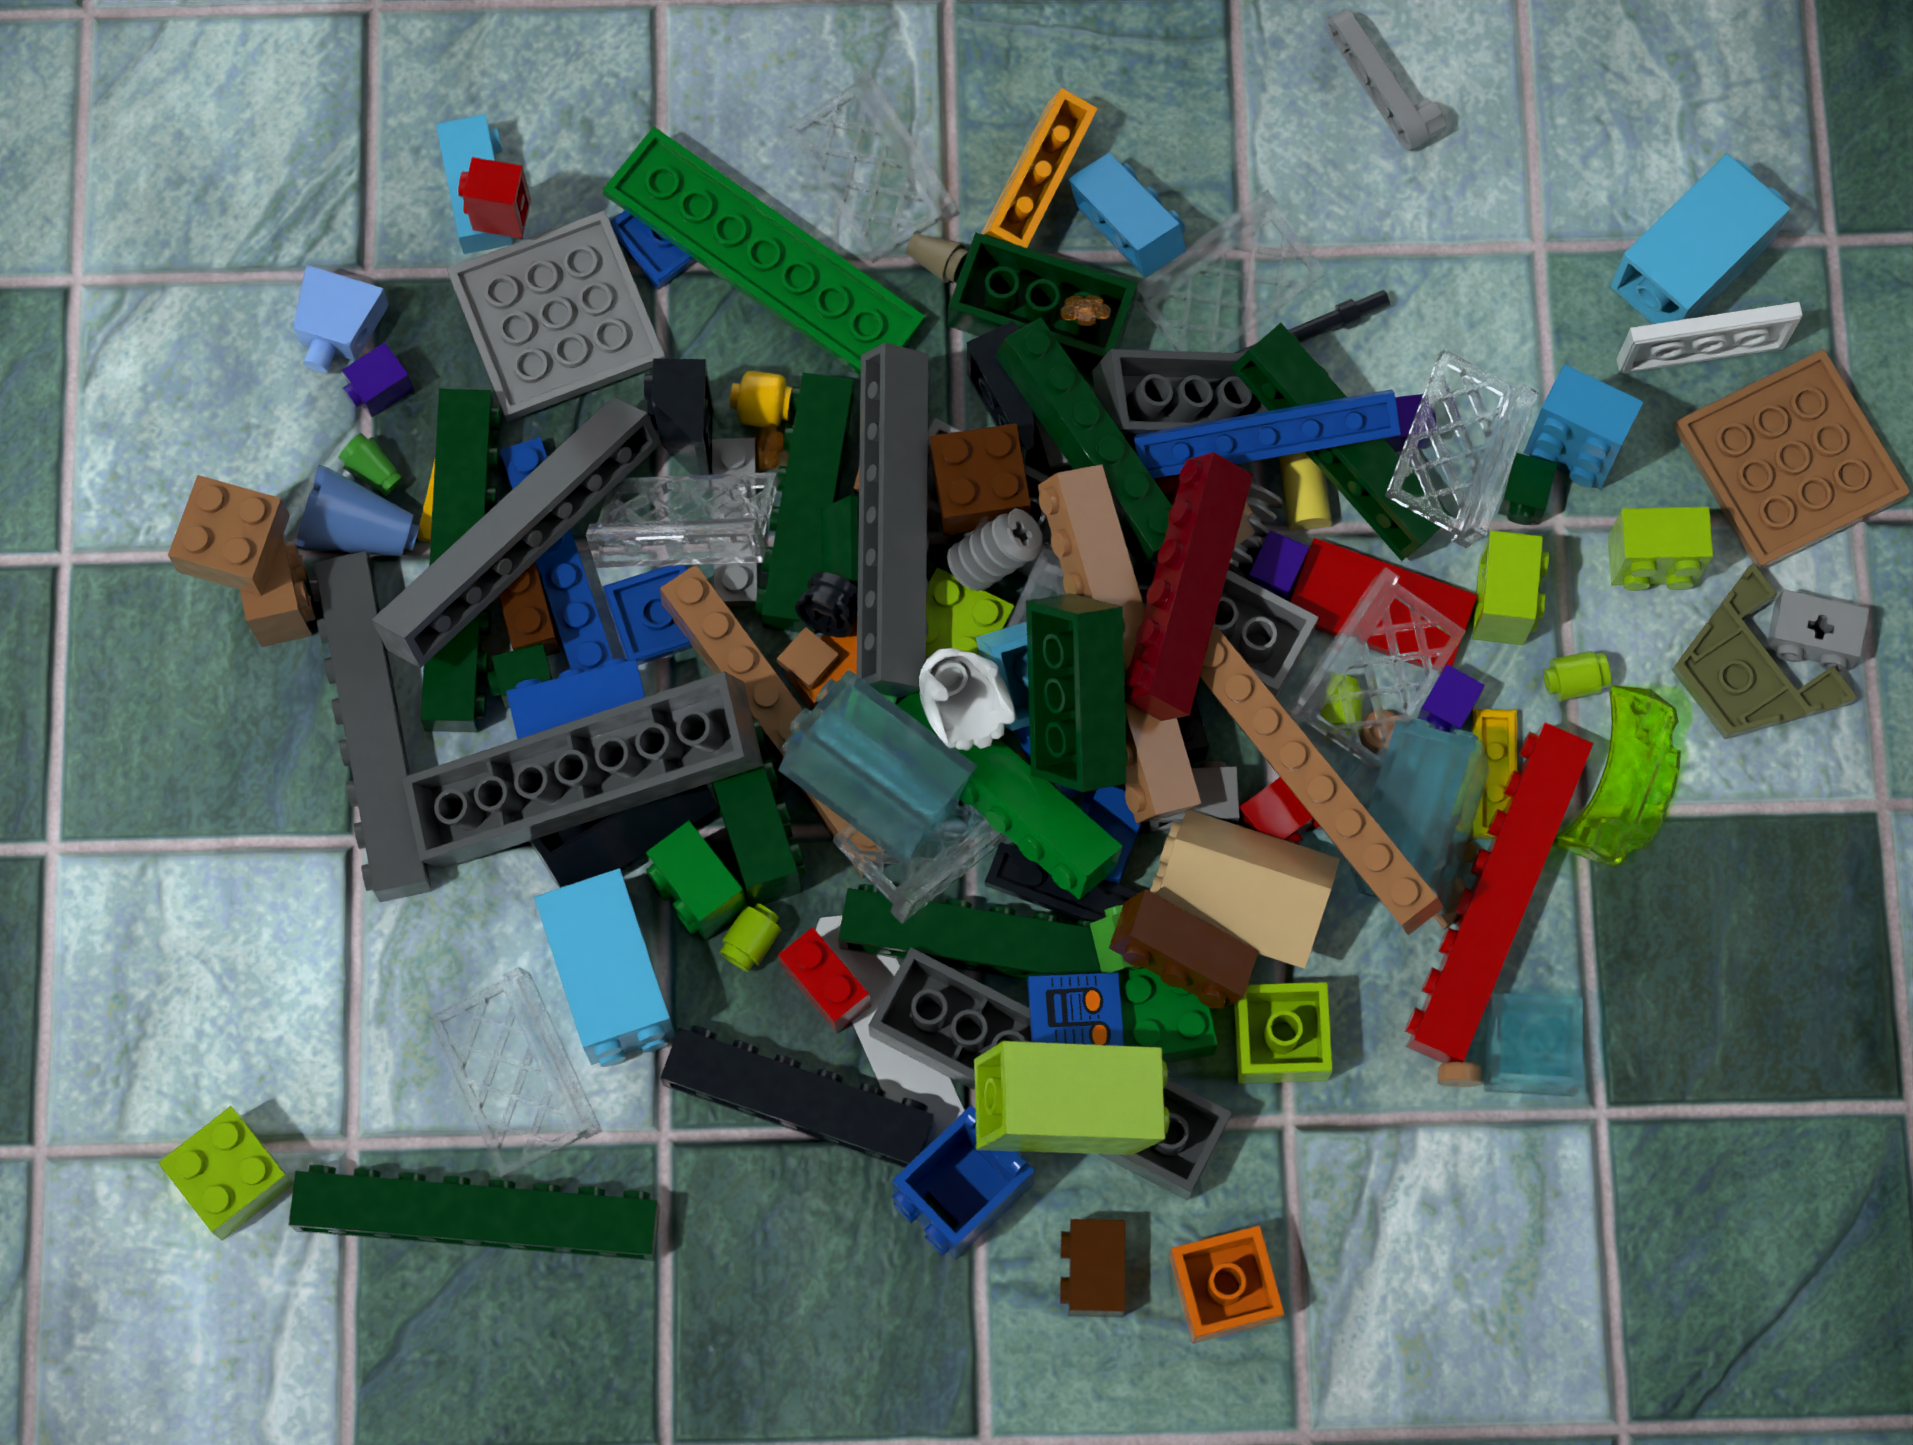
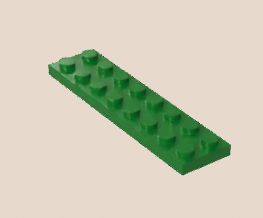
M654 126L603 188V195L860 376L862 354L884 343L905 348L925 323V315Z

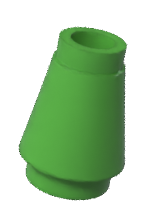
M362 433L354 437L338 456L344 463L343 469L382 492L385 496L389 495L403 479L373 437L367 439Z

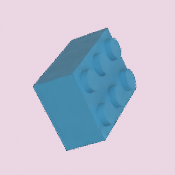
M1563 364L1540 410L1523 453L1531 457L1557 463L1556 469L1568 474L1570 479L1576 484L1587 488L1593 486L1601 490L1643 401Z

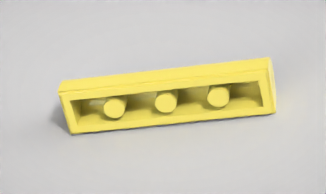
M1305 452L1279 456L1288 531L1331 527L1332 519L1326 475Z

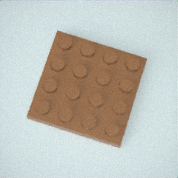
M1825 349L1676 420L1673 425L1674 430L1740 542L1759 570L1906 499L1911 493Z

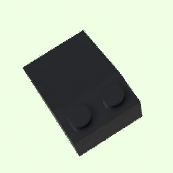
M1012 320L967 342V375L995 426L1017 423L1023 464L1033 468L1034 412L995 357L1004 339L1018 330Z

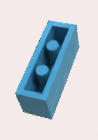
M1110 152L1068 178L1075 206L1144 278L1186 252L1182 235L1186 229L1179 215L1173 210L1168 212L1162 206L1156 192L1150 186L1144 188L1138 182L1133 169L1127 163L1121 165Z

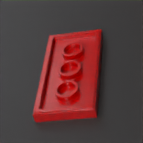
M1313 538L1290 602L1319 617L1315 628L1317 631L1441 674L1446 664L1452 667L1477 595Z

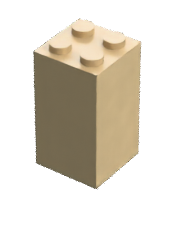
M1187 810L1182 823L1173 821L1160 857L1161 863L1157 875L1154 877L1150 892L1258 951V954L1305 969L1333 886L1340 858Z

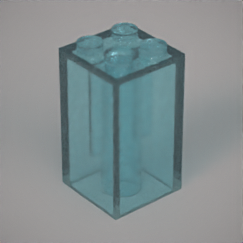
M848 670L838 682L830 679L817 695L816 701L819 703L812 711L804 708L793 721L790 730L793 732L781 747V751L785 753L779 771L907 866L955 809L977 765L956 749L948 748L937 735Z
M1411 719L1410 722L1397 720L1368 812L1439 898L1444 908L1437 914L1444 916L1490 769L1483 741L1478 740V737L1473 733L1464 730H1453L1452 733L1437 730L1433 724L1421 719ZM1350 864L1359 893L1377 898Z

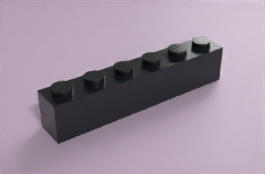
M692 1026L690 1031L678 1028L660 1077L663 1086L901 1168H905L926 1147L934 1124V1114L927 1112L928 1106L922 1102L903 1098L902 1102L899 1103L885 1098L886 1092L878 1087L861 1083L858 1089L842 1083L844 1078L834 1072L818 1069L817 1074L800 1069L801 1063L793 1058L776 1054L773 1060L758 1055L759 1048L739 1040H734L732 1045L717 1041L716 1033L699 1026Z

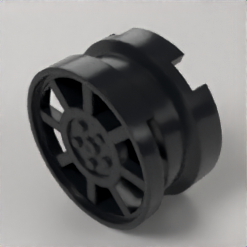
M817 572L812 574L807 582L808 591L800 595L795 605L797 615L809 627L824 635L837 638L848 636L856 622L857 608H855V605L857 606L858 588L848 580L832 573Z

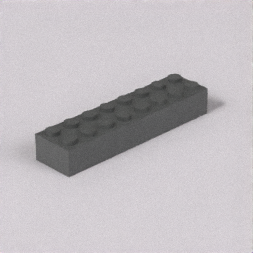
M724 671L402 777L420 862L443 869L763 766V761L744 681Z
M911 947L868 1025L870 1037L975 1090V1058L1003 1041L1032 1042L1028 1007ZM1167 1079L1166 1086L1163 1089L1164 1107L1169 1112V1128L1165 1134V1139L1134 1155H1098L1188 1201L1229 1122L1232 1112Z

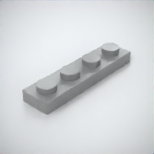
M755 438L712 439L714 589L727 607L755 606L758 592Z

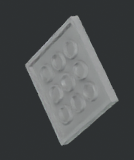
M605 210L447 268L451 283L507 422L652 368L653 358L665 359L661 345Z

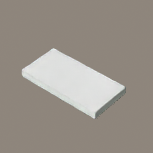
M1795 302L1632 327L1616 359L1619 373L1626 374L1784 349L1803 316L1800 303Z

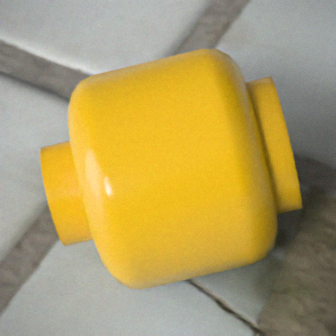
M747 371L742 377L741 384H732L729 407L737 409L738 420L743 425L774 429L780 426L782 420H789L790 400L793 387L787 386L786 378L780 374Z

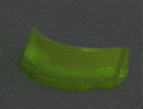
M1612 685L1609 691L1612 720L1611 739L1601 780L1582 814L1567 829L1556 835L1552 846L1615 868L1624 864L1625 857L1635 848L1644 849L1662 825L1676 790L1681 750H1677L1673 746L1672 734L1675 726L1679 723L1674 706L1651 689Z

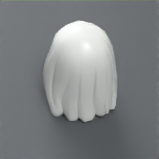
M947 648L938 649L924 663L919 675L921 703L930 725L948 748L956 747L958 750L963 749L967 751L972 748L973 744L980 749L991 746L993 739H998L1004 735V724L1011 725L1015 721L1016 714L1008 688L1000 677L998 666L993 661L972 652Z

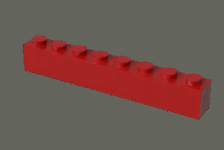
M1546 722L1536 733L1529 731L1519 752V755L1525 758L1520 772L1512 771L1503 791V794L1510 797L1504 811L1497 809L1491 819L1487 833L1494 837L1490 842L1488 850L1481 848L1474 860L1470 872L1477 875L1471 890L1463 889L1454 909V912L1461 916L1455 929L1447 928L1438 948V952L1444 954L1438 969L1431 967L1421 989V992L1428 994L1422 1009L1414 1008L1405 1027V1032L1411 1034L1406 1046L1407 1048L1441 1063L1464 1062L1594 743Z

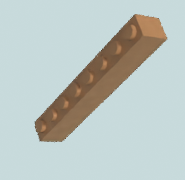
M1103 465L1056 473L1038 485L1039 504L1042 512L1048 519L1052 533V549L1060 560L1064 574L1063 586L1065 593L1123 606V618L1125 621V632L1123 634L1124 662L1127 671L1132 661L1136 646V633L1142 624L1145 608ZM1125 702L1127 709V720L1125 723L1126 750L1128 753L1125 800L1129 810L1133 812L1136 824L1179 814L1202 804L1177 718L1160 721Z
M695 564L660 588L661 604L668 614L672 616L685 637L689 639L693 648L712 674L715 675L725 671L744 681L752 719H758L765 740L764 745L860 876L864 878L897 855L899 839L698 566Z
M1216 626L1212 629L1199 678L1409 936L1444 908L1439 898Z

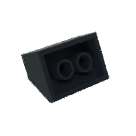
M653 358L652 374H645L644 398L647 400L648 415H651V422L655 430H658L661 445L702 486H711L714 405L706 359Z

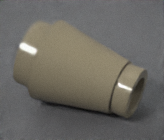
M917 232L911 237L907 245L906 254L944 283L950 281L957 283L968 251L965 250L963 244L922 235Z

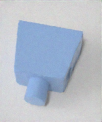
M307 265L294 320V332L299 343L309 347L303 364L313 371L327 373L334 355L355 360L388 308L389 303L383 288Z

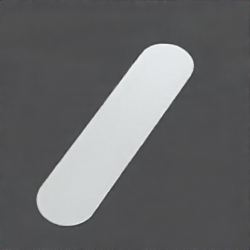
M843 914L822 916L816 927L817 933L870 995L871 1007L853 1020L852 1023L881 1089L886 1092L885 1098L899 1103L902 1102L903 1098H910L928 1106L927 1112L934 1114V1124L926 1144L927 1147L965 1110L948 1076L869 1036L868 1025L900 965L896 958L840 949L838 938Z

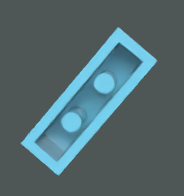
M486 114L437 123L436 127L463 254L512 245V237L473 231L469 216L464 214L463 211L464 199L458 195L461 173L469 171L472 157L496 161L495 154L503 152L498 128L489 129Z

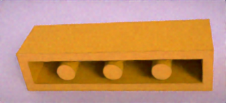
M1061 87L1048 101L981 234L1024 248L1028 247L1098 108Z

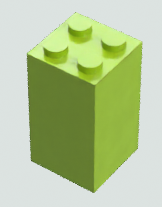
M1003 1041L974 1059L976 1150L1134 1155L1165 1139V1134L1169 1128V1112L1164 1107L1163 1089L1167 1083L1168 1070L1166 1063L1162 1061V1051L1159 1047Z

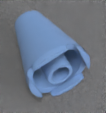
M322 465L318 466L313 480L315 481L313 490L309 493L297 535V548L343 553L366 551L367 554L402 556L404 548L413 550L419 530V525L412 524L413 514L336 471Z

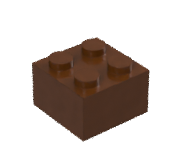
M1017 423L930 436V457L943 535L981 529L986 523L993 521L1001 514H1009L1014 508L1023 510L1030 515L1031 504Z

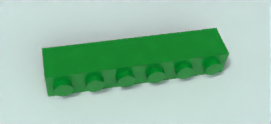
M920 691L909 694L893 707L888 733L891 734L895 743L903 749H908L923 762L924 767L931 775L940 777L948 784L963 803L972 805L980 812L995 831L1005 834L1013 841L1028 860L1037 862L1045 869L1060 888L1070 891L1080 900L1116 869L1123 846L1050 782L1031 776V766L999 738L993 739L991 746L981 749L974 744L967 751L963 749L958 750L956 747L948 748L936 734L926 717L921 703Z

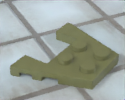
M1754 563L1746 569L1672 669L1673 673L1724 739L1848 706L1857 698L1856 694L1834 666L1797 690L1752 633L1743 619L1772 601L1777 595V592Z

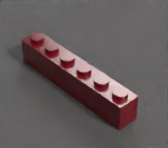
M1215 452L1187 459L1180 471V484L1174 505L1171 507L1168 515L1169 524L1164 543L1158 552V565L1153 583L1147 592L1148 602L1142 624L1136 633V646L1132 661L1126 671L1124 686L1125 702L1160 721L1190 715L1253 477L1251 473Z

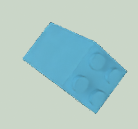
M1726 153L1623 254L1610 287L1652 324L1697 318L1774 242L1791 208L1777 190L1767 188L1755 178L1753 171L1746 163L1741 160H1735Z
M620 868L535 896L534 899L569 1007L590 1064L600 1063L601 1067H608L624 1061L626 1053L641 1048L644 1053L653 1052L669 1044L667 1039L673 1038L676 1035Z

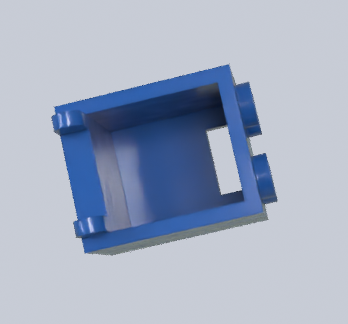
M970 1105L892 1180V1198L895 1201L893 1206L910 1224L917 1219L925 1227L924 1232L926 1235L924 1238L937 1253L943 1257L949 1252L956 1260L1034 1185L1035 1170L1029 1164V1161L1017 1151L976 1150V1110ZM929 1193L959 1225L952 1230L922 1198Z

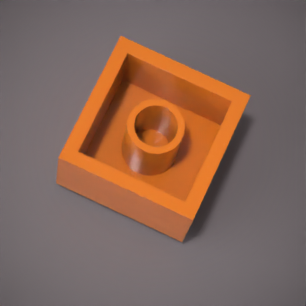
M1260 1225L1171 1248L1169 1260L1192 1344L1280 1322L1283 1318L1284 1311Z

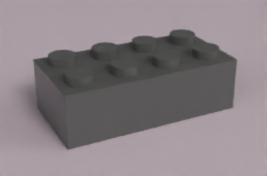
M1110 349L1092 370L1096 397L1134 451L1136 449L1133 435L1268 411L1230 368L1245 353Z

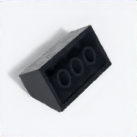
M705 784L529 842L557 886L562 888L619 868L621 871L628 868L635 859L645 854L687 821H690L693 826L700 824L710 813L719 807L708 786Z

